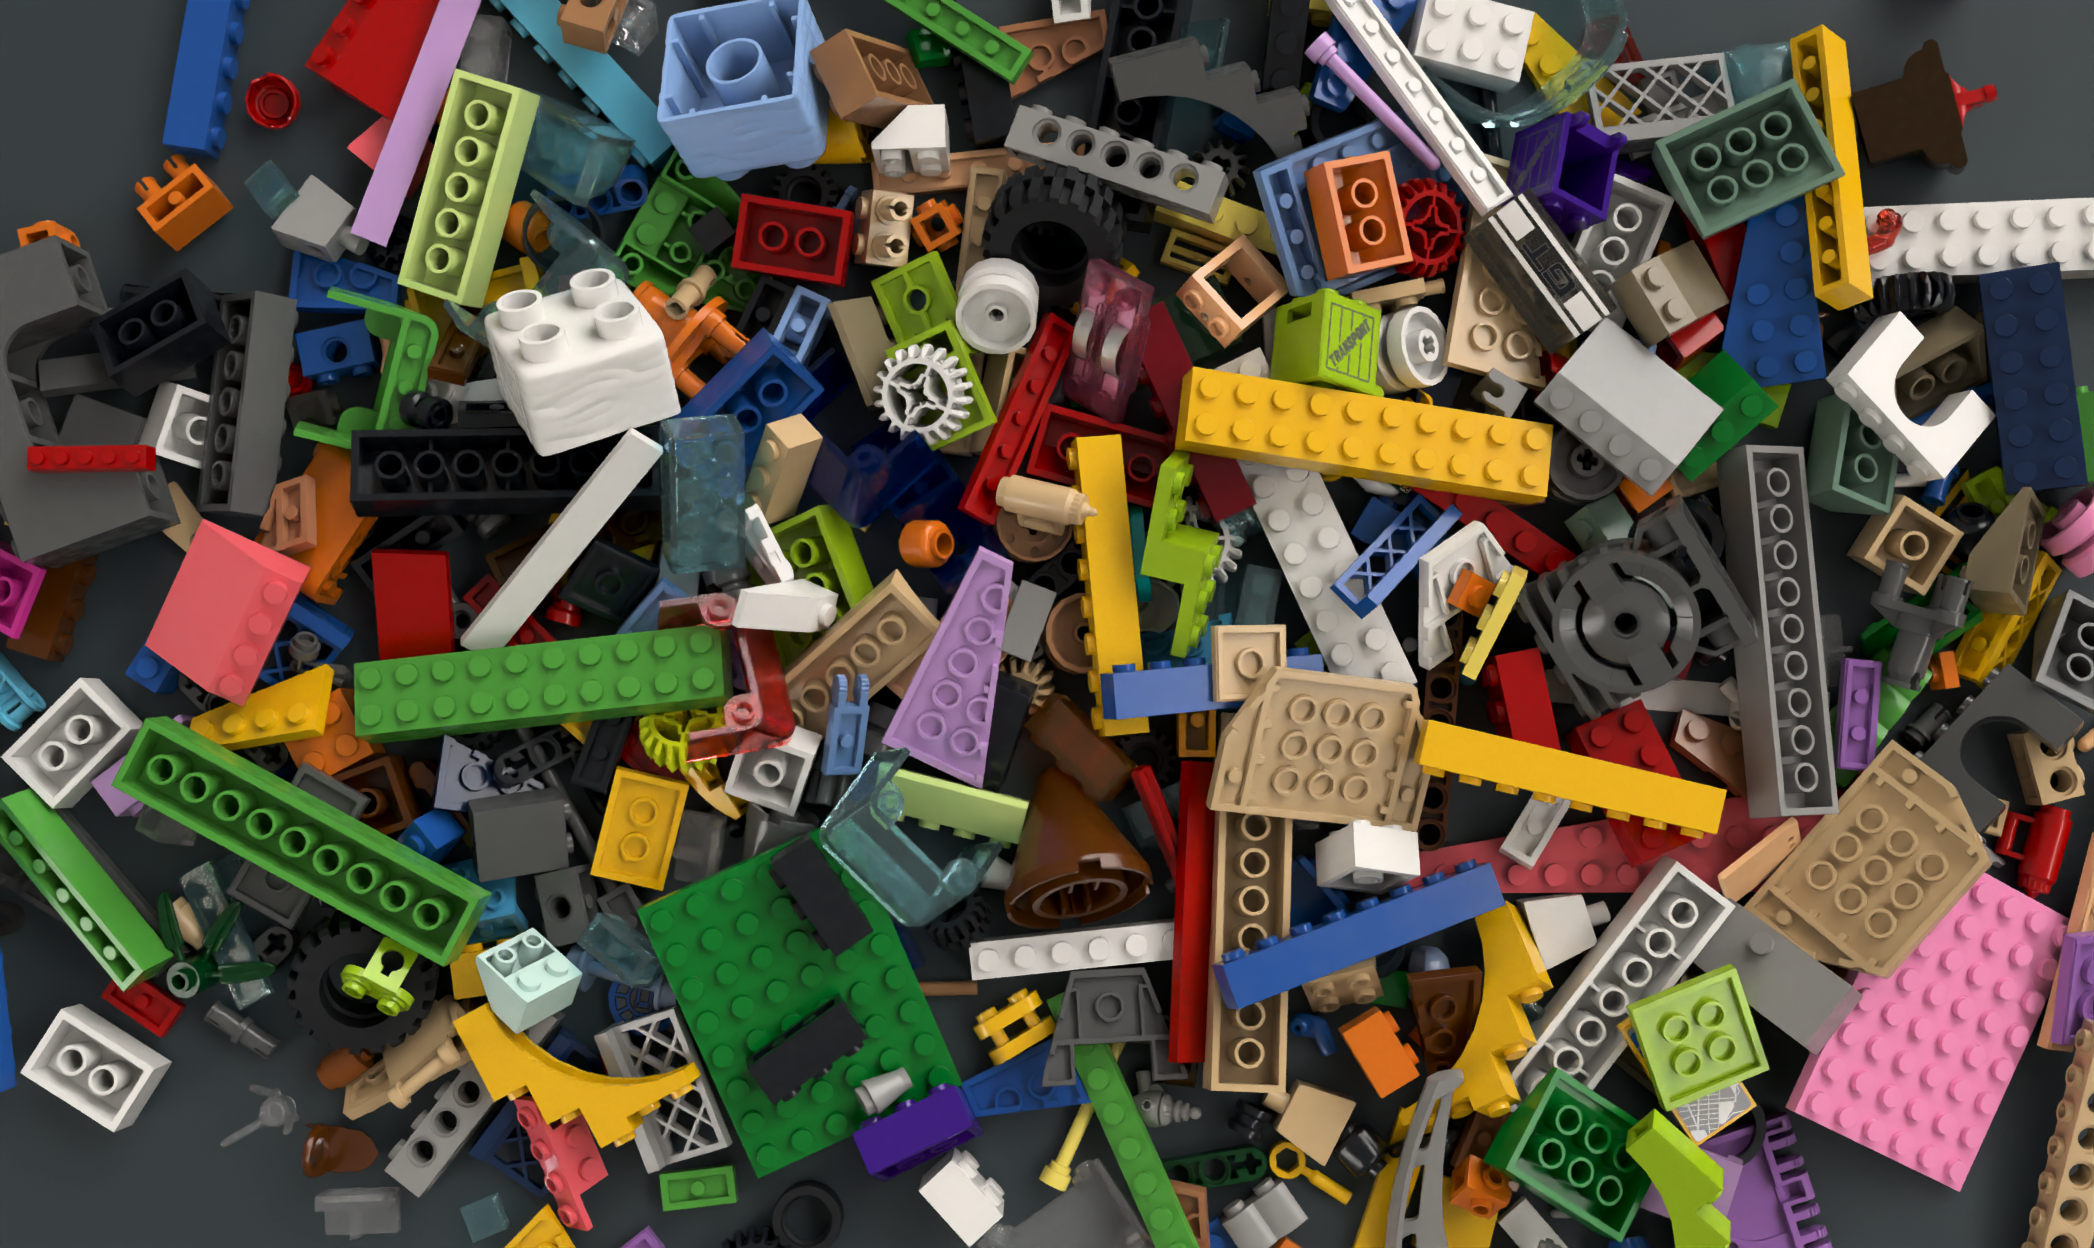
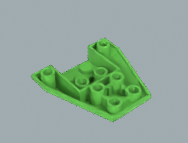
M676 149L655 180L648 193L646 202L638 210L607 268L615 274V277L634 288L648 280L669 297H672L676 293L677 285L684 278L690 277L698 266L707 265L715 271L717 277L714 279L716 283L707 290L706 297L701 304L706 305L713 298L721 296L728 302V310L741 313L744 312L761 277V274L737 271L731 267L734 242L711 259L688 229L717 206L736 230L741 199L726 181L720 180L716 176L708 178L694 177Z

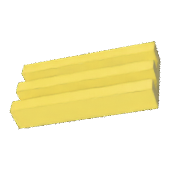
M1172 228L1160 264L1192 275L1201 267L1173 258L1170 254L1173 253L1202 264H1206L1213 259L1174 245L1175 240L1216 254L1222 252L1227 246ZM1223 265L1219 270L1225 271L1224 275L1214 272L1206 279L1227 287L1232 274Z

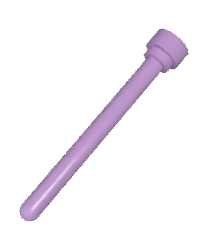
M1327 32L1322 33L1305 51L1306 56L1314 64L1319 62L1322 66L1327 65L1428 169L1437 170L1441 165L1439 157L1336 54L1338 52V49L1334 46L1336 42Z

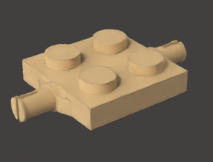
M1424 278L1354 291L1346 298L1363 300L1367 303V306L1381 310V313L1388 311L1390 313H1397L1416 306L1418 301L1424 299L1425 296L1445 293V283L1443 278L1424 282Z

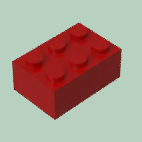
M742 193L731 267L742 272L845 288L856 215L848 210Z
M1539 647L1487 657L1479 672V680L1483 688L1487 687L1490 701L1485 703L1488 721L1495 724L1497 736L1561 751Z

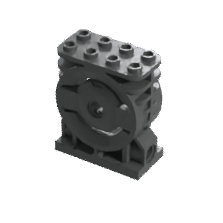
M1680 494L1666 501V506L1640 519L1634 538H1616L1598 543L1582 552L1575 559L1569 562L1563 561L1553 571L1543 572L1539 575L1538 579L1531 583L1525 582L1517 597L1519 602L1515 604V608L1523 622H1531L1537 634L1534 635V639L1544 655L1550 653L1556 665L1553 666V669L1560 683L1563 686L1569 684L1574 692L1575 697L1572 700L1577 711L1582 717L1588 715L1592 720L1599 718L1601 712L1609 707L1612 710L1620 707L1621 701L1629 697L1635 699L1641 696V692L1656 689L1671 681L1687 666L1695 651L1716 657L1740 644L1746 647L1759 640L1756 620ZM1643 532L1648 540L1642 539ZM1682 545L1686 546V551L1695 567L1688 569L1681 559L1671 551ZM1618 562L1626 575L1638 576L1652 581L1663 589L1671 599L1676 611L1677 628L1670 644L1671 651L1667 654L1662 646L1670 630V612L1664 597L1649 583L1634 578H1620L1612 563ZM1578 581L1581 582L1589 595L1582 617L1583 633L1588 643L1601 657L1612 662L1631 664L1632 666H1618L1600 661L1593 657L1581 643L1576 629V613L1582 600L1581 594L1574 586ZM1700 588L1709 589L1719 604L1703 614H1700L1698 593ZM1622 613H1630L1634 615L1637 621L1632 626L1623 627L1616 622V617Z

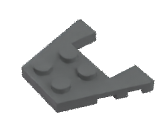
M1145 967L1081 970L1069 973L1041 1079V1088L1076 1085L1074 1046L1150 1042L1152 1081L1188 1079L1185 1065L1168 1062L1170 1032Z

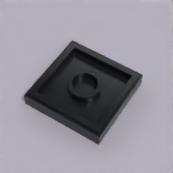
M595 535L559 588L558 598L621 626L636 609L660 573V566Z

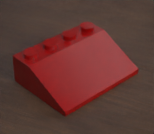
M348 0L338 16L334 18L332 25L320 43L314 48L304 66L332 88L393 122L439 0Z

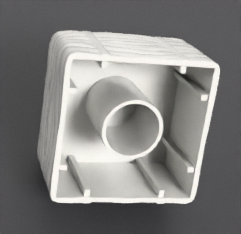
M594 268L579 272L570 279V290L543 298L540 292L530 289L509 292L497 300L496 306L498 311L487 315L484 320L500 394L507 403L508 408L514 413L519 425L526 432L529 441L541 456H550L627 431L630 427L634 429L675 416L681 412L663 333L626 284L620 279H616L615 274L611 270Z

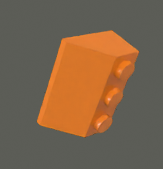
M1389 150L1328 161L1304 171L1327 281L1361 275L1413 261Z

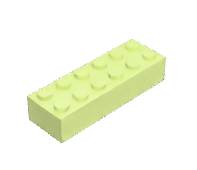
M455 68L397 284L460 305L476 308L483 307L541 96Z

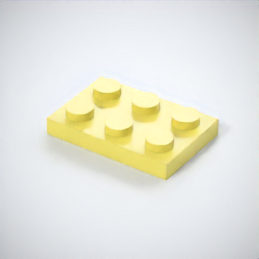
M1514 565L1510 573L1503 570L1492 594L1498 598L1494 606L1489 603L1486 604L1476 626L1481 632L1478 638L1470 636L1459 661L1465 664L1462 671L1463 675L1476 680L1526 581L1527 570L1517 565Z

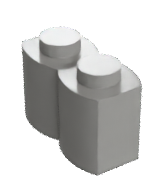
M1267 1177L1253 1187L1254 1194L1244 1201L1238 1198L1229 1203L1223 1209L1225 1215L1219 1220L1238 1248H1269L1277 1240L1299 1227L1308 1217L1280 1177L1274 1180L1271 1177Z

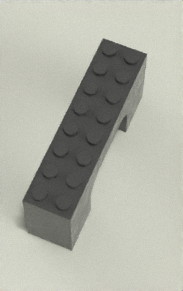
M56 235L0 254V513L5 522L9 524L13 536L11 546L21 562L57 569L181 524L158 455H156V472L35 473L27 470V447L62 446L47 400L43 398L40 392L38 361L42 359L45 351L55 341L90 328V321L109 311L89 252Z

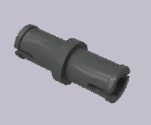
M220 1000L210 1008L204 1018V1021L209 1022L231 1036V1042L236 1045L239 1043L243 1044L266 1061L273 1055L281 1043L280 1039H276L256 1026L253 1018L249 1016L246 1018L242 1017L222 1004Z

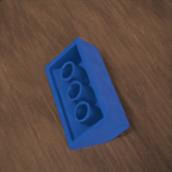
M763 327L681 409V412L675 415L660 430V433L672 454L722 493L754 461L766 424L802 413L825 389L801 362Z

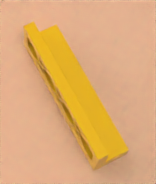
M2041 550L2038 552L2026 616L1982 612L1983 621L1965 632L1954 653L1959 678L1974 682L1981 690H1984L1986 687L1982 685V682L1993 669L1997 667L2002 670L2007 664L2012 666L2062 571L2047 552Z

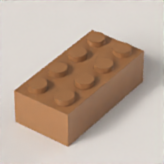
M845 28L809 51L815 63L813 64V71L817 79L825 85L830 95L828 99L830 108L842 120L885 129L908 105H934L907 48Z

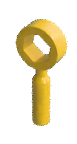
M1280 1140L1270 1148L1268 1163L1278 1177L1292 1179L1302 1174L1308 1178L1311 1184L1344 1205L1351 1199L1353 1192L1320 1171L1311 1170L1305 1166L1306 1157L1304 1152L1289 1140ZM1285 1148L1297 1152V1164L1289 1170L1278 1167L1276 1162V1155Z

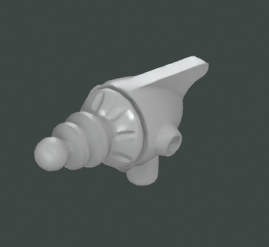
M1149 1070L1136 1072L1138 1094L1133 1096V1100L1146 1127H1163L1170 1124L1173 1119H1175V1122H1181L1182 1118L1183 1121H1188L1190 1117L1194 1120L1201 1117L1202 1112L1199 1107L1190 1108V1104L1185 1103L1183 1105L1182 1100H1177L1175 1103L1172 1096L1164 1092L1162 1086L1158 1084L1152 1085Z

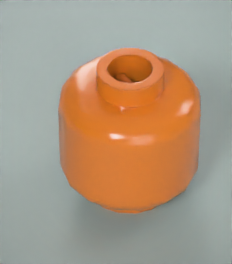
M525 200L518 201L510 206L502 238L518 251L527 254L523 243V221L533 204ZM541 209L532 217L527 229L528 241L537 253L546 250L554 239L553 221Z
M913 520L905 525L899 537L901 557L906 564L912 567H941L947 562L954 549L953 535L946 524L939 520Z

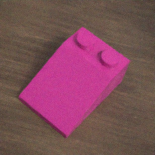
M0 540V632L11 638L19 639L47 570L40 565L21 562L15 555L12 546Z

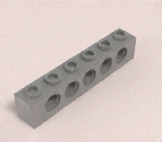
M1033 104L1031 108L1019 105L1004 144L1012 157L1044 168L1046 163H1058L1059 168L1067 169L1068 165L1079 168V173L1087 175L1089 172L1098 177V184L1100 186L1106 184L1113 191L1214 224L1229 185L1227 175L1222 171L1223 168L1220 165L1207 160H1203L1201 164L1190 161L1186 154L1174 149H1168L1167 153L1154 149L1152 143L1141 138H1134L1133 141L1120 138V134L1117 131L1108 127L1100 126L1099 130L1087 127L1086 122L1074 116L1066 115L1065 119L1054 116L1051 110L1041 105ZM1048 133H1058L1055 142L1048 145L1042 144L1043 138ZM1084 143L1092 144L1088 154L1083 156L1076 155V150L1080 145ZM1119 154L1126 156V160L1121 166H1109L1110 160L1114 156ZM1159 166L1161 168L1156 177L1151 179L1143 177V173L1148 167ZM1185 177L1195 179V183L1190 189L1180 190L1177 188L1181 179Z
M558 1011L527 1028L526 1035L536 1045L541 1047L565 1015ZM472 1060L463 1066L457 1067L461 1072L453 1082L447 1080L436 1092L434 1098L438 1102L429 1112L425 1109L412 1123L411 1128L415 1131L407 1142L401 1139L388 1155L392 1161L384 1171L418 1198L433 1187L499 1101H493ZM467 1081L475 1082L480 1089L478 1099L472 1098L467 1094ZM444 1111H450L456 1116L457 1125L455 1128L448 1127L444 1123ZM422 1140L428 1141L433 1146V1157H427L421 1152L420 1143Z

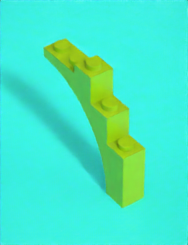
M1654 1108L1628 1130L1626 1151L1646 1171L1661 1194L1672 1222L1675 1248H1728L1731 1243V1221L1712 1205L1723 1193L1724 1169Z

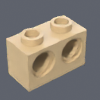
M2026 730L2007 734L2026 805H2047L2085 795L2083 788L2085 783L2084 773L2080 766L2077 765L2073 752L2075 747L2074 737L2058 754L2050 748L2044 754L2040 748V741ZM2053 773L2058 777V785L2055 789L2050 784V778Z

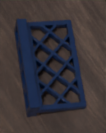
M563 1025L544 1049L556 1059L565 1063L572 1051L576 1050L587 1058L589 1070L587 1072L606 1075L600 1055L573 1037L574 1033ZM593 1063L599 1066L601 1069L594 1070ZM530 1091L523 1094L525 1096H532ZM507 1097L473 1142L468 1154L480 1162L484 1159L543 1200L549 1190L545 1183L541 1186L529 1178L528 1165L540 1164V1162L535 1157L526 1158L524 1140L530 1138L527 1133L522 1132V1126L517 1119L516 1113L518 1110L514 1100L510 1101ZM516 1126L517 1135L509 1136ZM518 1141L521 1160L506 1162L495 1153L502 1144ZM516 1167H522L523 1173L516 1169Z

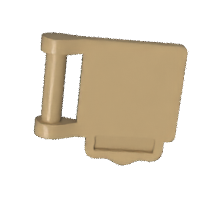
M451 994L445 995L439 1001L436 999L433 1001L427 1019L422 1020L420 1029L414 1035L406 1034L404 1043L396 1047H391L390 1043L385 1045L382 1055L390 1085L387 1095L391 1102L400 1109L405 1108L411 1102L410 1097L447 1065L454 1066L461 1059L452 1041V1038L458 1035L452 1022L464 1016L467 1012L460 1006L457 1000H454Z

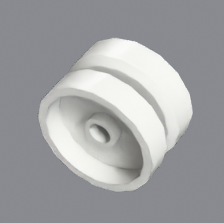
M989 258L977 262L968 269L960 283L956 305V326L961 337L973 348L987 354H1006L1020 349L1029 342L1036 329L1039 303V287L1034 275L1024 265L1008 258Z
M1415 306L1397 313L1391 312L1381 315L1376 385L1381 386L1385 394L1392 395L1406 392L1412 388L1420 389L1433 386L1441 382L1447 373L1448 366L1441 365L1446 339L1445 328L1438 316L1429 308Z

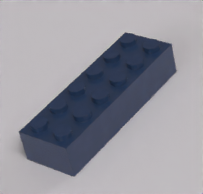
M2054 262L1980 274L1977 283L1982 322L1985 327V345L1993 408L1996 415L1995 423L2005 496L2017 495L2022 487H2031L2034 492L2087 485L2088 478L2060 263Z

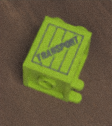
M1330 288L1318 289L1312 295L1294 298L1292 302L1277 307L1270 379L1384 397L1382 387L1376 385L1381 310L1367 306V303L1363 300L1349 299L1341 296L1337 290Z

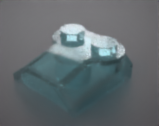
M1790 41L1756 46L1753 44H1742L1734 50L1724 51L1735 105L1793 79Z

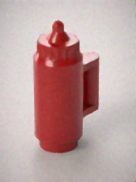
M2048 804L2040 805L2039 811H2034L2033 818L2007 811L2002 835L1998 837L1994 850L1996 854L2020 860L2017 869L2019 876L2017 886L2023 888L2026 896L2034 900L2040 894L2048 895L2051 886L2056 883L2073 821L2070 820L2071 811ZM2019 821L2031 824L2022 854L2011 851Z

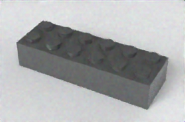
M257 290L221 296L219 313L231 344L214 354L196 507L197 512L231 517H264V514H266L270 507V498L276 485L277 474L282 466L280 445L281 438L286 430L284 410L285 402L290 395L288 376L289 367L294 359V348L292 346L293 332L297 327L299 319L296 310L297 299Z

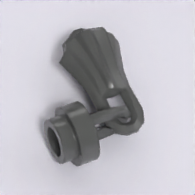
M302 631L291 638L288 652L295 658L290 663V668L293 672L297 674L307 672L302 670L303 665L312 666V669L327 664L312 661L318 657L321 647L315 634ZM327 664L334 670L332 688H346L352 683L353 675L348 667L342 664Z

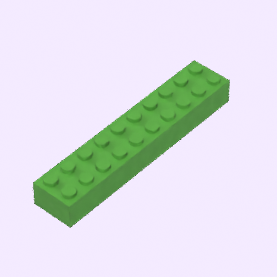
M718 623L354 663L355 736L370 744L435 738L441 737L444 734L454 736L733 706L730 633Z
M167 716L145 719L111 786L443 967L459 959L493 894Z

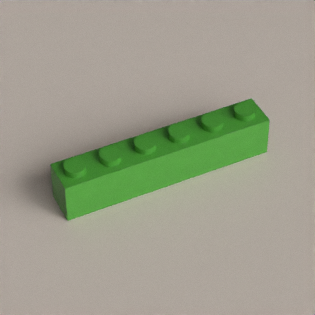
M32 788L1 798L0 843L118 987L124 992L155 976L174 954L166 949L164 942L57 812Z

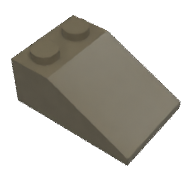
M1694 240L1650 259L1630 270L1609 286L1647 349L1730 303L1729 298Z
M2031 487L2021 488L1970 552L1967 566L1963 565L1960 570L1959 578L1974 581L1969 599L1981 612L2026 616L2046 518V511Z

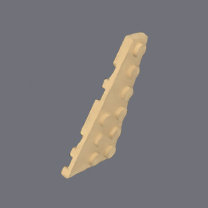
M1483 153L1506 184L1510 161ZM1470 202L1467 214L1468 219L1465 226V231L1468 234L1463 237L1462 245L1465 248L1461 250L1441 365L1485 376L1492 368H1495L1526 388L1542 391L1546 388L1545 376H1541L1539 357L1542 356L1541 343H1537L1534 321L1537 319L1532 278L1488 219L1491 216L1496 219L1525 260V252L1521 245L1527 244V237L1525 235L1516 241L1496 214L1501 210L1502 205L1481 217Z

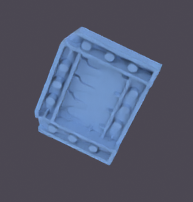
M1401 109L1394 112L1432 150L1405 111ZM1380 119L1265 164L1253 171L1290 296L1306 297L1322 288L1337 290L1339 295L1345 296L1397 273L1395 272V266L1361 275L1327 281L1304 171L1324 162L1345 159L1347 156H1361L1389 150L1397 185L1414 178H1419V180L1431 178L1435 179V182L1447 184V190L1457 192L1454 202L1464 204L1459 213L1460 216L1466 218L1469 209L1467 196L1442 162L1437 170L1428 169ZM1466 221L1462 223V228L1466 226Z

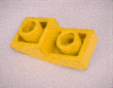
M709 762L703 764L702 772L696 766L691 767L687 774L682 771L681 767L679 768L690 785L707 802L725 815L736 820L747 812L749 801L724 793L727 781H723L717 765L715 766Z

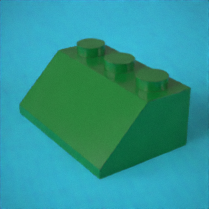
M1724 349L1688 379L1691 384L1724 409L1677 467L1690 482L1696 479L1779 407Z

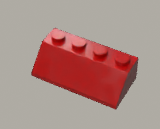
M1047 403L1042 414L1026 474L1068 486L1075 485L1074 470H1068L1066 450L1071 448V442L1078 437L1121 434L1127 502L1152 509L1160 465L1173 452L1163 435Z

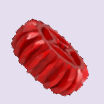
M1419 178L1405 181V183H1399L1397 189L1413 261L1396 265L1395 272L1401 275L1407 274L1410 278H1420L1421 276L1423 278L1433 277L1436 273L1448 270V264L1458 261L1455 252L1465 248L1461 244L1460 238L1468 234L1462 230V223L1468 218L1460 216L1459 213L1464 204L1454 202L1457 192L1447 190V184L1435 182V179L1422 178L1419 180Z

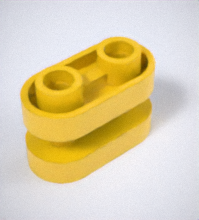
M1024 987L1007 998L1010 1004L998 1011L992 1006L975 1017L978 1023L973 1026V1029L979 1040L991 1036L996 1045L988 1052L995 1066L1006 1062L1054 1032L1056 1023L1051 1015L1040 1019L1035 1011L1043 1003L1036 990L1028 992L1027 988ZM1022 1017L1027 1028L1008 1038L1003 1028Z

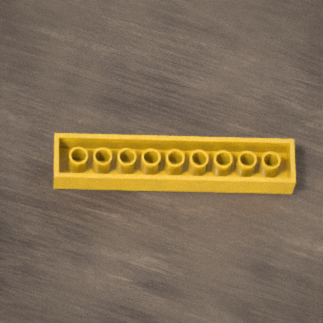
M1192 367L1183 376L1175 450L1531 505L1547 498L1553 425Z

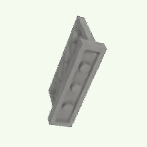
M1724 52L1584 67L1582 70L1591 125L1608 135L1621 132L1627 136V142L1624 147L1619 149L1618 155L1653 151L1655 141L1714 115L1702 106L1710 95L1723 104L1724 110L1735 105ZM1715 64L1717 80L1713 85L1695 73L1700 66ZM1675 69L1685 76L1686 79L1679 88H1676L1661 77L1665 70ZM1631 73H1641L1652 81L1644 92L1626 81ZM1605 76L1616 84V87L1609 96L1595 87L1594 77ZM1689 80L1707 92L1699 104L1682 92V89ZM1654 84L1672 96L1665 107H1662L1647 96V93ZM1619 88H1622L1637 99L1629 111L1612 100V97ZM1675 99L1693 111L1688 118L1679 119L1667 110ZM1640 102L1658 114L1653 122L1644 123L1632 114ZM1605 106L1623 118L1618 126L1603 127L1601 112Z
M679 1005L626 1022L623 1020L611 1024L594 1036L610 1077L646 1076L643 1070L645 1062L660 1070V1073L676 1069L671 1066L675 1052L685 1057L688 1064L695 1062L701 1073L698 1078L691 1082L694 1090L701 1095L703 1102L700 1109L684 1100L686 1094L675 1100L669 1094L662 1099L674 1105L670 1117L668 1118L661 1114L659 1108L643 1116L644 1123L634 1130L636 1134L634 1140L648 1174L659 1171L668 1164L723 1149L733 1143ZM669 1017L675 1030L673 1040L657 1031L660 1021ZM635 1029L647 1036L642 1049L633 1045L629 1030ZM653 1040L669 1048L664 1062L649 1054ZM680 1109L696 1117L692 1130L675 1122ZM702 1121L714 1128L718 1140L709 1141L698 1135ZM672 1131L688 1139L684 1150L675 1151L670 1138Z

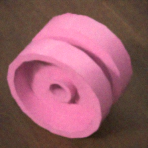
M2094 484L2077 492L2058 509V513L2052 520L2044 524L2040 546L2052 556L2063 554L2061 563L2078 578L2094 573Z

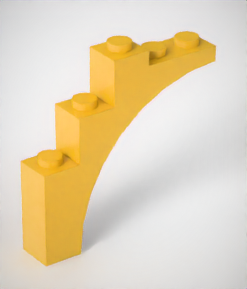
M1505 901L1506 905L1475 917L1483 946L1485 968L1483 997L1474 1031L1461 1057L1452 1067V1069H1461L1463 1071L1464 1082L1453 1091L1449 1119L1463 1118L1471 1114L1473 1110L1491 1118L1500 1117L1511 1111L1510 1106L1521 1102L1505 1061L1519 1059L1527 1054V1049L1537 1045L1521 1003L1530 1004L1536 1002L1544 996V992L1554 988L1521 909L1508 901ZM1440 1098L1435 1101L1424 1134L1432 1132ZM1418 1102L1399 1112L1405 1128L1409 1129Z
M489 1002L452 1022L494 1102L506 1095L512 1101L530 1091L547 1125L558 1119L561 1120L562 1124H565L583 1114L600 1148L612 1142L617 1148L635 1138L634 1130L644 1123L642 1117L661 1106L660 1099L670 1094L673 1100L688 1093L694 1089L691 1082L701 1075L695 1062L666 1073L644 1077H610L583 1071L556 1059L536 1045L523 1031L516 1034L491 1010Z

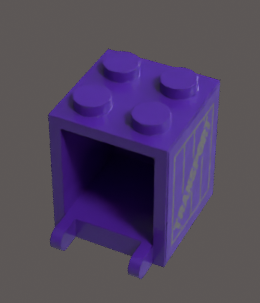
M1582 110L1574 114L1568 111L1516 132L1506 181L1507 187L1514 196L1502 204L1501 209L1515 200L1535 227L1534 229L1540 231L1546 238L1547 236L1519 200V195H1524L1555 239H1560L1579 230H1586L1590 226L1606 221L1618 152L1619 149L1625 146L1627 136L1621 132L1608 135L1588 123L1590 115Z

